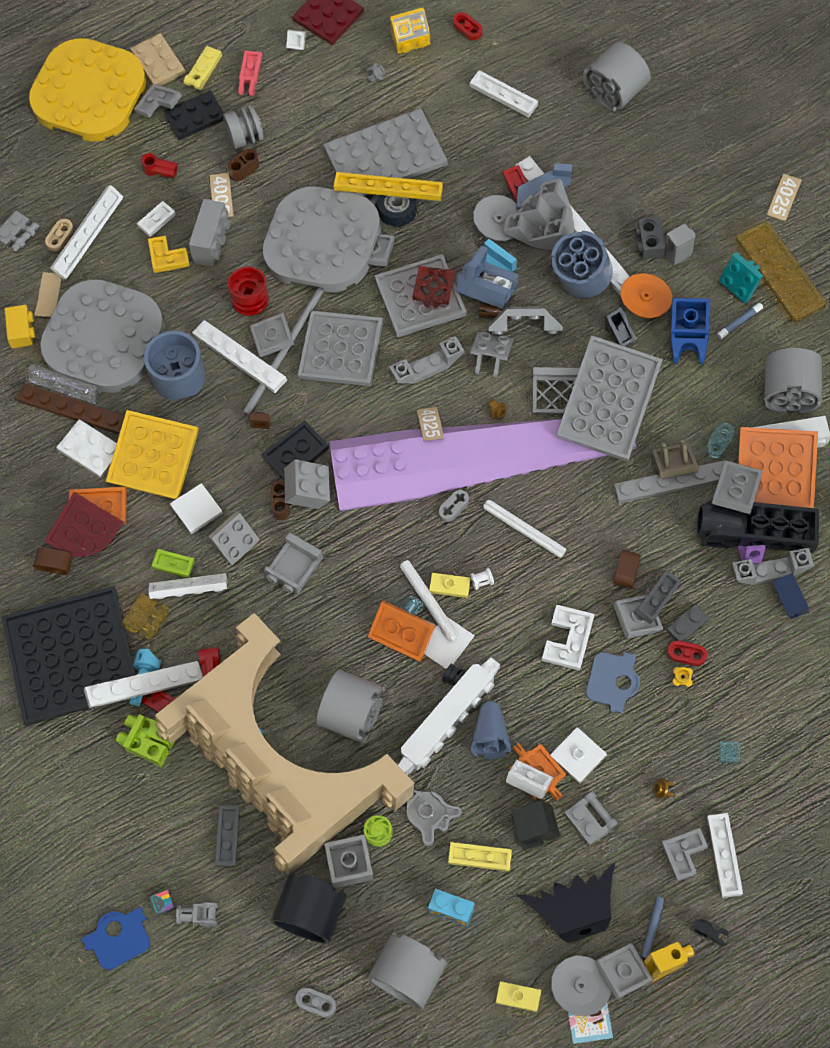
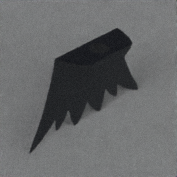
M615 863L603 873L599 880L593 874L588 885L579 876H576L572 882L571 890L560 883H554V896L544 891H540L542 899L517 894V896L534 908L552 926L559 937L567 943L604 932L609 926L612 917L610 905L611 883Z

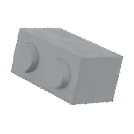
M683 224L666 234L665 255L673 265L692 256L695 241L694 231L688 228L686 224Z

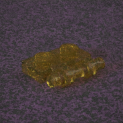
M140 593L122 622V627L138 635L144 629L147 631L145 637L152 639L154 634L158 633L161 622L167 618V612L170 608L163 604L161 609H156L158 601ZM153 616L155 618L153 622H147L149 617Z

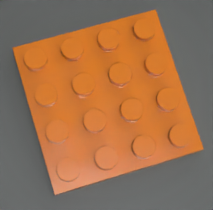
M740 427L738 464L763 471L754 502L814 508L818 431Z

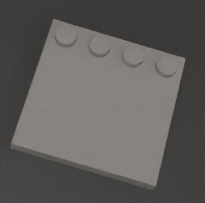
M443 254L374 275L397 338L467 316L466 309L459 292H456V285ZM431 274L441 275L448 283L447 300L438 306L426 304L421 297L420 284L426 276Z
M311 311L298 378L371 386L383 318Z

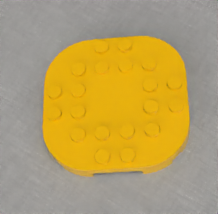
M72 39L58 45L48 55L31 87L29 100L36 119L46 128L52 130L55 127L78 134L86 141H105L106 137L120 134L129 124L128 118L140 94L144 95L146 76L142 63L131 52L91 39Z

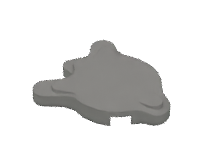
M414 790L413 797L407 801V818L410 824L420 831L425 846L433 845L434 831L436 829L446 832L450 820L457 819L462 814L460 807L448 805L440 795L433 791L422 792Z

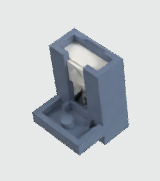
M481 246L478 252H474L471 260L465 263L462 273H458L455 280L457 284L456 292L503 309L516 290L519 275L486 263L488 248Z

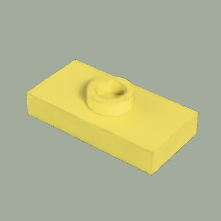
M432 573L429 591L433 594L468 598L471 578Z
M500 982L496 1004L537 1012L541 990Z

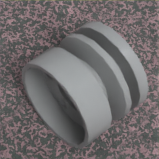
M252 105L247 106L248 114L244 108L240 109L241 117H238L235 111L223 114L225 126L235 150L246 146L247 137L252 144L255 143L254 135H256L259 142L264 140L263 127L259 115Z

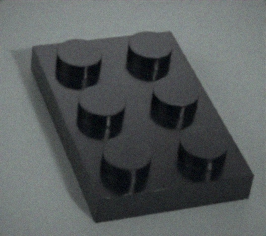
M211 90L175 105L173 109L164 110V114L178 140L224 121V112Z
M304 420L263 452L261 456L285 482L284 468L295 459L312 463L329 449V445Z

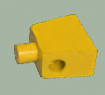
M676 942L650 953L643 963L653 978L652 982L682 968L688 962V958L694 956V950L690 944L681 947L680 943Z

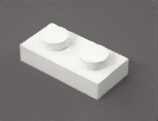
M162 201L141 219L137 226L146 235L152 237L176 216V213Z

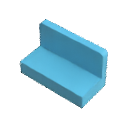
M490 239L484 243V247L488 248L486 263L510 272L516 269L517 259Z

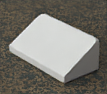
M516 760L508 772L506 782L539 799H543L553 777Z

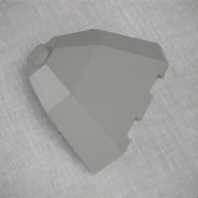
M560 178L544 182L534 196L530 195L521 204L522 208L515 214L512 212L506 219L504 233L534 248L552 251L560 238L566 234L574 233L573 213Z

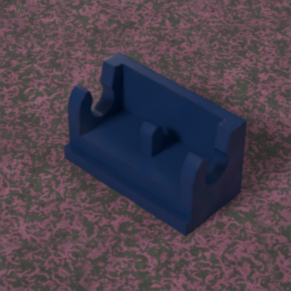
M793 573L772 581L788 617L794 619L809 613V607Z

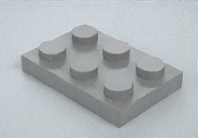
M725 460L712 504L750 514L763 471Z

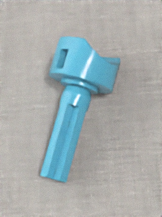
M139 649L136 653L133 667L139 671L138 675L159 670L162 660L157 659L149 649ZM143 696L131 698L130 704L140 706Z

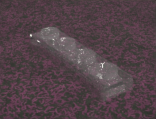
M33 364L28 368L29 382L96 404L99 400L98 387L93 384H88Z

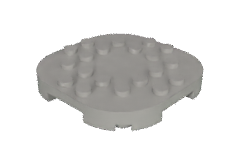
M304 187L291 192L279 203L264 240L263 256L268 269L277 280L290 285L292 281L322 287L324 292L347 290L346 287L353 283H359L369 269L368 263L377 237L380 238L381 235L378 211L371 201L354 193L335 191L322 187Z
M103 280L83 281L69 288L60 298L42 335L41 352L48 368L56 376L64 380L69 378L97 387L98 391L120 392L123 388L130 385L132 387L137 384L147 371L144 362L145 349L154 337L164 332L163 317L156 302L142 292Z

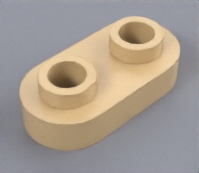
M61 219L57 221L47 235L45 243L50 251H60L73 234L74 228L70 220Z

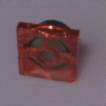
M419 266L412 299L423 301V305L429 308V305H433L434 309L440 304L449 305L455 270Z

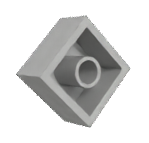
M295 459L284 468L285 503L320 509L330 501L329 466Z
M365 835L324 843L334 888L374 880Z

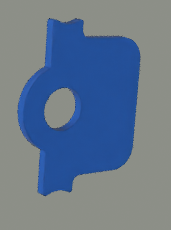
M141 907L126 915L120 912H109L99 920L97 931L81 940L86 946V951L94 950L100 965L104 969L112 970L149 949L150 939L142 925V922L147 918L143 915ZM113 921L119 922L122 926L121 933L116 937H111L106 932L107 925Z

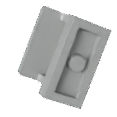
M289 532L285 538L286 544L270 567H265L264 572L266 579L271 583L275 584L277 582L288 593L294 592L298 595L323 559L321 550Z

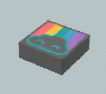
M169 889L149 896L156 917L176 909Z

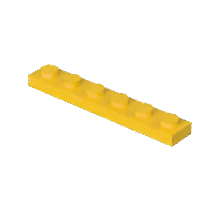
M336 172L334 190L441 201L443 182Z

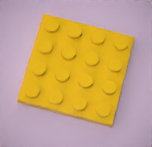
M127 410L106 482L174 500L178 499L199 428Z

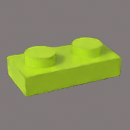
M158 549L152 563V568L189 578L195 560L191 557Z

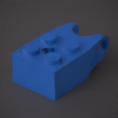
M673 298L671 343L674 363L678 364L683 351L693 350L698 355L699 364H704L709 342L710 299Z

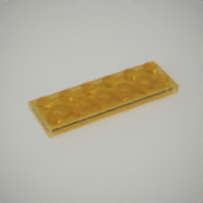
M768 221L736 236L737 243L749 260L755 261L754 266H760L758 271L764 275L762 278L794 323L826 307L827 303Z

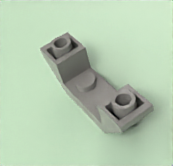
M543 306L505 307L488 324V331H492V334H503V331H507V316H510V319H521V316H529V319H540V316H543V330L547 331L548 334H557L559 330H563V326Z
M455 336L439 343V351L411 364L404 359L389 366L397 383L415 384L448 369L464 353V349L457 337Z
M809 548L790 551L786 558L753 564L752 559L732 563L737 582L751 585L772 582L791 573L796 576L814 567Z

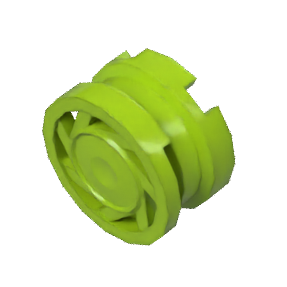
M375 815L370 817L364 824V835L370 845L381 847L390 842L393 831L391 823L387 818Z

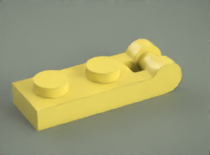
M206 46L190 73L186 75L184 84L192 85L195 89L201 90L221 59L222 52Z

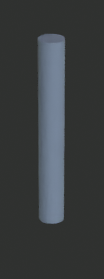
M656 897L641 954L643 959H646L651 953L664 899L661 897Z

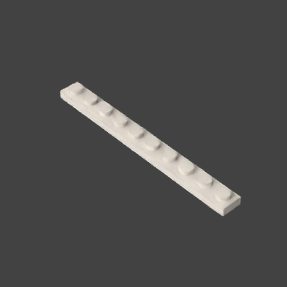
M530 156L515 165L520 166L527 182L544 174ZM570 205L573 213L574 233L582 231L593 233ZM607 250L613 267L610 284L620 295L621 286L630 276Z

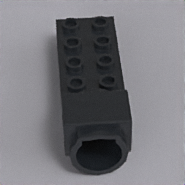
M713 499L707 503H701L699 508L697 537H702V546L728 549L730 545H765L766 549L786 551L809 548L810 553H814L819 545V509L754 502L751 513L748 514L712 504Z

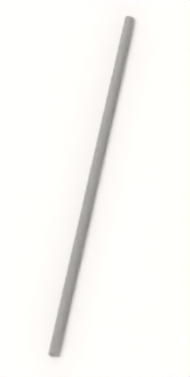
M374 194L370 200L374 206L377 204L379 195ZM322 287L317 288L292 329L293 341L324 292ZM291 346L279 351L271 367L275 370L278 369ZM261 383L245 407L243 414L250 415L266 387Z

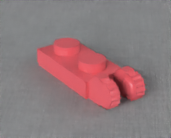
M244 52L239 76L238 94L243 95L246 83L250 84L249 95L254 96L263 56L262 52Z

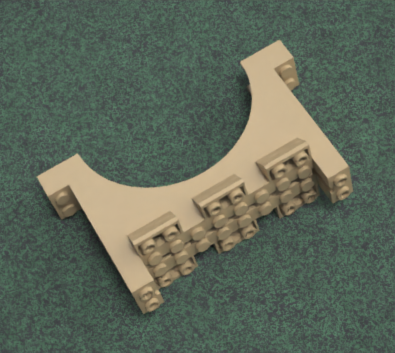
M253 613L236 627L237 647L239 649L155 715V725L162 740L167 739L170 744L188 731L191 736L189 737L191 742L196 747L200 746L203 749L202 753L209 761L213 760L221 769L224 767L228 771L229 784L235 790L237 788L240 790L243 800L247 804L251 803L260 812L264 811L267 814L268 827L273 833L277 832L282 837V842L274 848L276 854L274 857L275 865L280 872L283 873L285 871L289 875L290 872H294L325 845L324 843L332 840L380 798H382V803L388 809L391 807L394 812L413 797L414 782L388 754L358 770L343 773H323L308 770L291 763L268 744L256 723L253 704L262 677L268 668L281 656L274 648L280 643V640Z

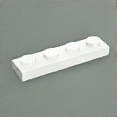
M480 70L470 81L471 88L528 118L538 106L537 100Z
M223 573L149 583L150 599H163L168 596L181 597L191 593L219 592L227 589V575Z
M728 813L708 815L707 821L721 897L742 896L743 890Z

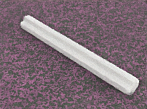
M487 500L483 508L557 557L561 558L565 554L566 548L493 501Z
M410 561L402 562L400 564L401 570L449 641L457 639V631Z

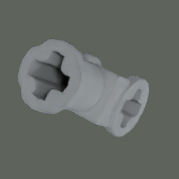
M206 902L193 904V907L177 905L176 923L192 922L194 925L204 927L217 926L215 915L218 904Z

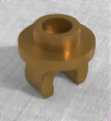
M494 399L487 403L491 407L489 411L493 419H499L505 415L507 408L505 403H497Z
M658 779L653 787L655 796L658 799L675 796V793L668 791V787L674 786V783L671 781L667 782L665 779Z

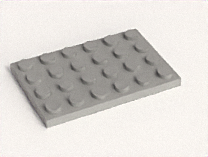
M421 108L323 144L335 172L411 179L448 165V160ZM349 192V193H354V194H358V195H361V196L367 195V194H365V193Z
M591 335L556 437L628 462L663 359Z

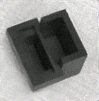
M541 800L511 810L519 842H521L523 850L543 845V840L548 841L560 837L551 804Z

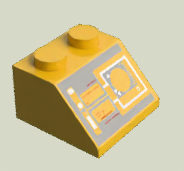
M423 7L390 16L391 36L398 54L430 45V32Z

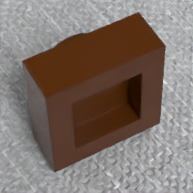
M263 412L250 413L249 421L251 428L270 429L271 421L269 414Z

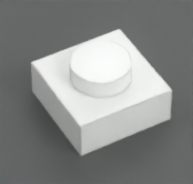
M289 29L287 31L286 48L304 50L306 31Z

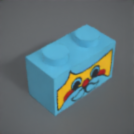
M435 889L428 911L430 914L468 927L475 903Z

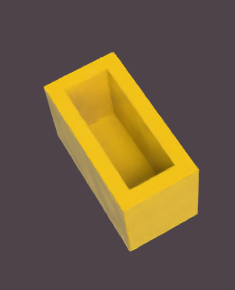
M27 305L5 308L7 340L11 348L33 345V338H35V330L31 326V322H34L33 312L29 311Z

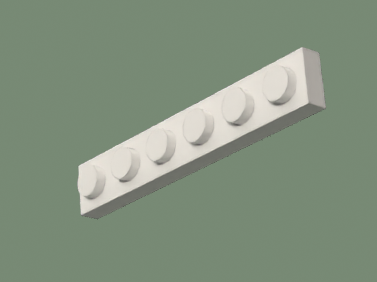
M109 185L106 187L50 267L63 280L67 279L122 200L123 196L113 186Z
M204 320L192 332L195 338L273 393H276L287 381L283 374Z
M198 661L88 686L84 688V693L89 708L193 684L203 678Z

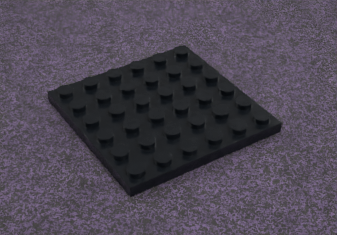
M115 586L1 616L25 726L90 709L84 693L85 687L136 675Z

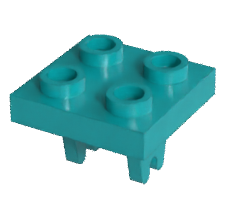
M736 252L731 256L718 281L745 304L751 299L764 275L758 271L759 265H753L755 263L754 260L747 262Z

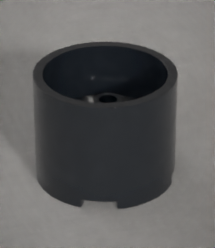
M290 872L271 922L296 936L317 943L329 944L347 894L341 890L339 893L336 892L331 884L305 874L299 878L295 877V873Z

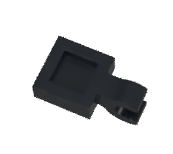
M695 919L690 931L708 940L711 939L720 946L724 945L725 942L719 939V935L724 934L728 936L730 933L724 928L714 930L715 928L711 927L712 924L708 921Z

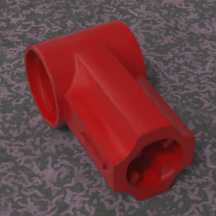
M152 153L142 156V167L146 175L154 176L157 174L169 178L176 176L178 163L159 159Z
M218 647L198 650L200 666L202 667L204 677L221 663Z

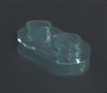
M720 423L716 427L706 447L709 456L719 458L724 455L735 433L734 427L731 424ZM716 447V448H718L719 450H718V451H714L712 448Z

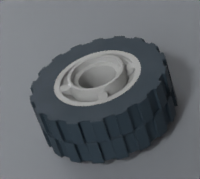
M379 195L377 200L379 217L387 225L394 227L407 225L416 216L417 200L416 198Z

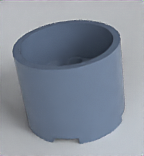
M588 231L566 234L555 244L551 255L553 269L561 286L568 294L577 298H591L599 295L608 287L612 279L613 267L605 245L597 235Z
M167 331L157 335L149 342L145 349L144 362L155 391L163 398L172 401H179V399L196 395L205 383L206 372L199 346L194 338L181 331Z

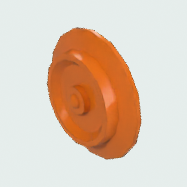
M635 274L627 278L621 286L620 297L623 305L639 317H660L672 305V293L669 286L655 275Z

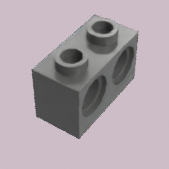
M660 217L638 219V226H635V236L639 237L637 248L638 253L642 254V259L664 257L665 242Z

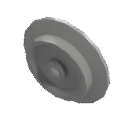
M491 195L483 198L477 203L473 212L476 228L485 237L494 241L513 239V237L504 233L507 217L512 212L515 214L519 210L516 209L517 203L510 198L500 195Z
M573 956L566 958L556 967L551 977V990L555 1001L563 1010L576 1016H589L598 1013L606 1006L611 995V989L598 969L596 961L590 957Z

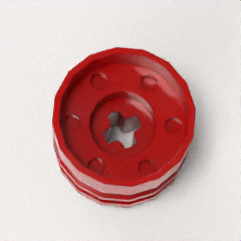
M242 267L230 275L228 289L232 307L235 311L242 315L253 316L265 310L269 301L265 275L254 267Z

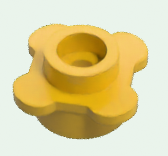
M685 667L674 668L675 679L673 684L675 686L685 685L690 687L693 683L691 680L693 670Z

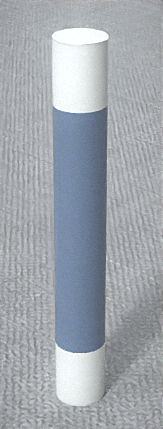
M757 303L719 331L717 337L722 339L763 309L762 304Z

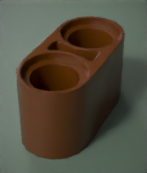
M251 148L244 150L228 163L230 178L236 182L245 179L259 168L258 154L256 150Z
M277 480L270 487L271 509L273 517L282 521L288 518L290 507L288 503H285V482ZM277 490H284L281 494L276 493ZM278 507H284V510L276 511Z
M39 547L33 567L44 572L67 575L73 556L66 551Z
M622 550L613 584L633 588L641 554Z

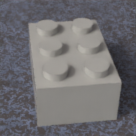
M203 199L189 243L195 264L215 267L216 261L220 260L221 245L225 244V232L230 228L228 210H226L224 202Z

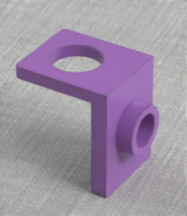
M736 545L741 561L752 559L753 563H762L765 545Z

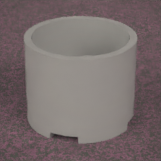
M622 42L613 43L583 72V82L586 89L590 88L597 97L595 100L611 111L622 109L650 82L651 78L649 68L644 59L632 47Z
M786 348L770 353L765 359L764 400L766 407L786 414V411H799L800 414L818 409L822 401V357L814 351L802 348Z
M341 669L337 670L322 698L317 715V725L364 743L367 739L365 733L373 728L383 703L380 695L381 693L384 694L385 687Z
M392 932L367 978L374 985L398 1000L415 1008L423 1009L447 962L440 956L438 959L434 957L435 954L428 947L405 935L399 938L397 933Z

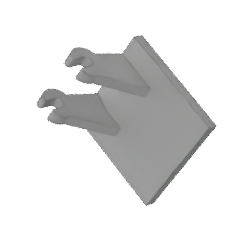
M478 332L471 349V354L478 355L475 374L479 375L483 355L496 357L493 377L497 378L501 360L508 359L514 339L507 336L492 335L487 332Z

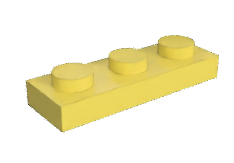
M451 842L448 864L510 872L512 849Z

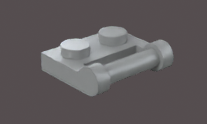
M593 791L564 812V815L589 846L619 824L603 808ZM589 803L606 823L604 827L600 826L585 807Z

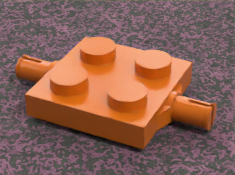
M520 743L517 746L515 745L513 749L520 756L519 761L553 777L546 793L550 792L555 800L558 801L563 795L558 791L556 785L566 777V773L541 744L527 752ZM529 794L534 799V801L538 799L537 797Z

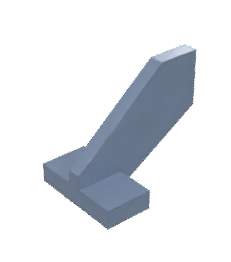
M554 163L553 170L519 186L516 209L522 208L521 204L530 195L534 196L540 190L539 187L546 181L560 178L564 188L570 185L572 164Z

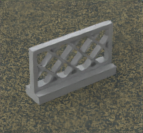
M533 367V414H564L566 407L558 409L554 404L560 398L568 403V400L563 395L569 389H573L580 368ZM537 382H545L549 387L542 393L537 388ZM558 382H564L568 386L562 393L554 387ZM551 389L559 395L552 402L545 396ZM541 398L549 404L545 409H536L537 402Z

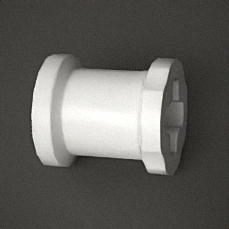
M489 568L477 574H470L475 590L487 584L494 585V579Z

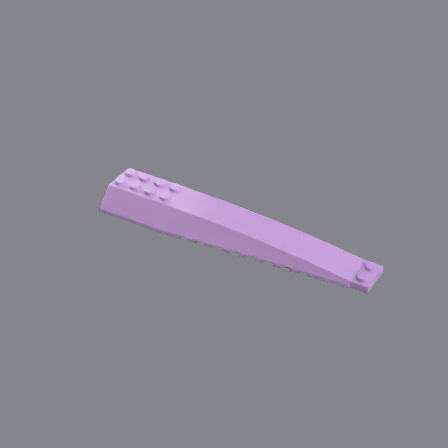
M562 419L442 427L444 438L428 441L423 440L421 429L330 441L340 511L416 500L437 495L439 492L455 491L457 488L465 486L468 488L478 483H489L500 478L507 479L513 475H524L539 469L542 471L552 466L559 467L575 461L576 463L607 455L557 438L556 435Z

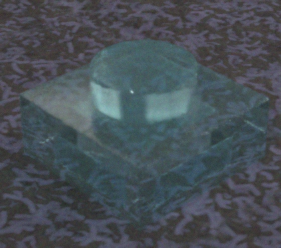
M720 741L719 763L740 764V742Z

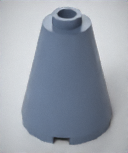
M487 701L480 708L471 742V752L477 757L478 754L484 755V759H499L505 757L506 752H511V743L500 705L494 701Z

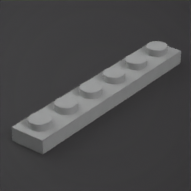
M725 461L698 466V472L669 478H660L658 474L615 483L614 489L618 503L718 483Z

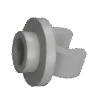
M375 63L373 67L367 69L372 74L367 77L371 82L377 79H384L385 70L382 65Z

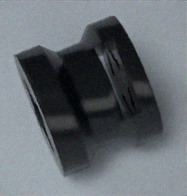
M451 663L447 667L442 681L450 682L454 687L465 674V670H459Z

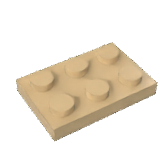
M161 33L130 48L132 54L142 63L144 72L152 84L162 86L186 74L185 69Z

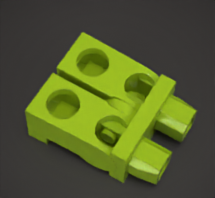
M140 714L138 717L128 715L124 725L131 728L129 735L120 732L116 738L117 743L123 746L128 753L148 760L162 768L169 754L168 749L171 750L174 742L170 744L167 739L162 740L157 734L158 729L155 725V720Z

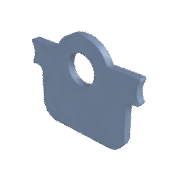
M624 652L623 656L608 653L597 654L594 658L586 691L588 699L593 702L609 705L611 707L610 712H618L622 715L626 699L633 697L640 687L639 676L633 670L636 654H629L627 652ZM620 676H626L630 679L631 686L626 690H621L616 686V679Z

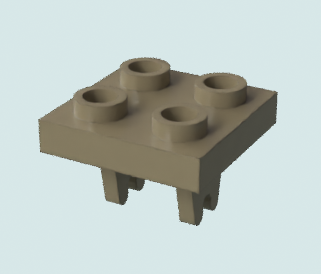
M684 439L680 440V445L666 447V443H662L661 448L652 450V457L660 478L698 472V464L690 444L685 443Z

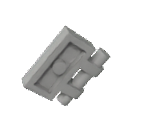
M15 211L0 227V243L7 248L13 243L10 248L12 251L17 252L19 248L22 249L25 246V242L29 237H33L36 234L35 231L39 228V225L33 222L31 226H28L31 223L30 220L18 211Z

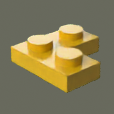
M166 236L148 239L154 273L190 266L186 247L169 251Z

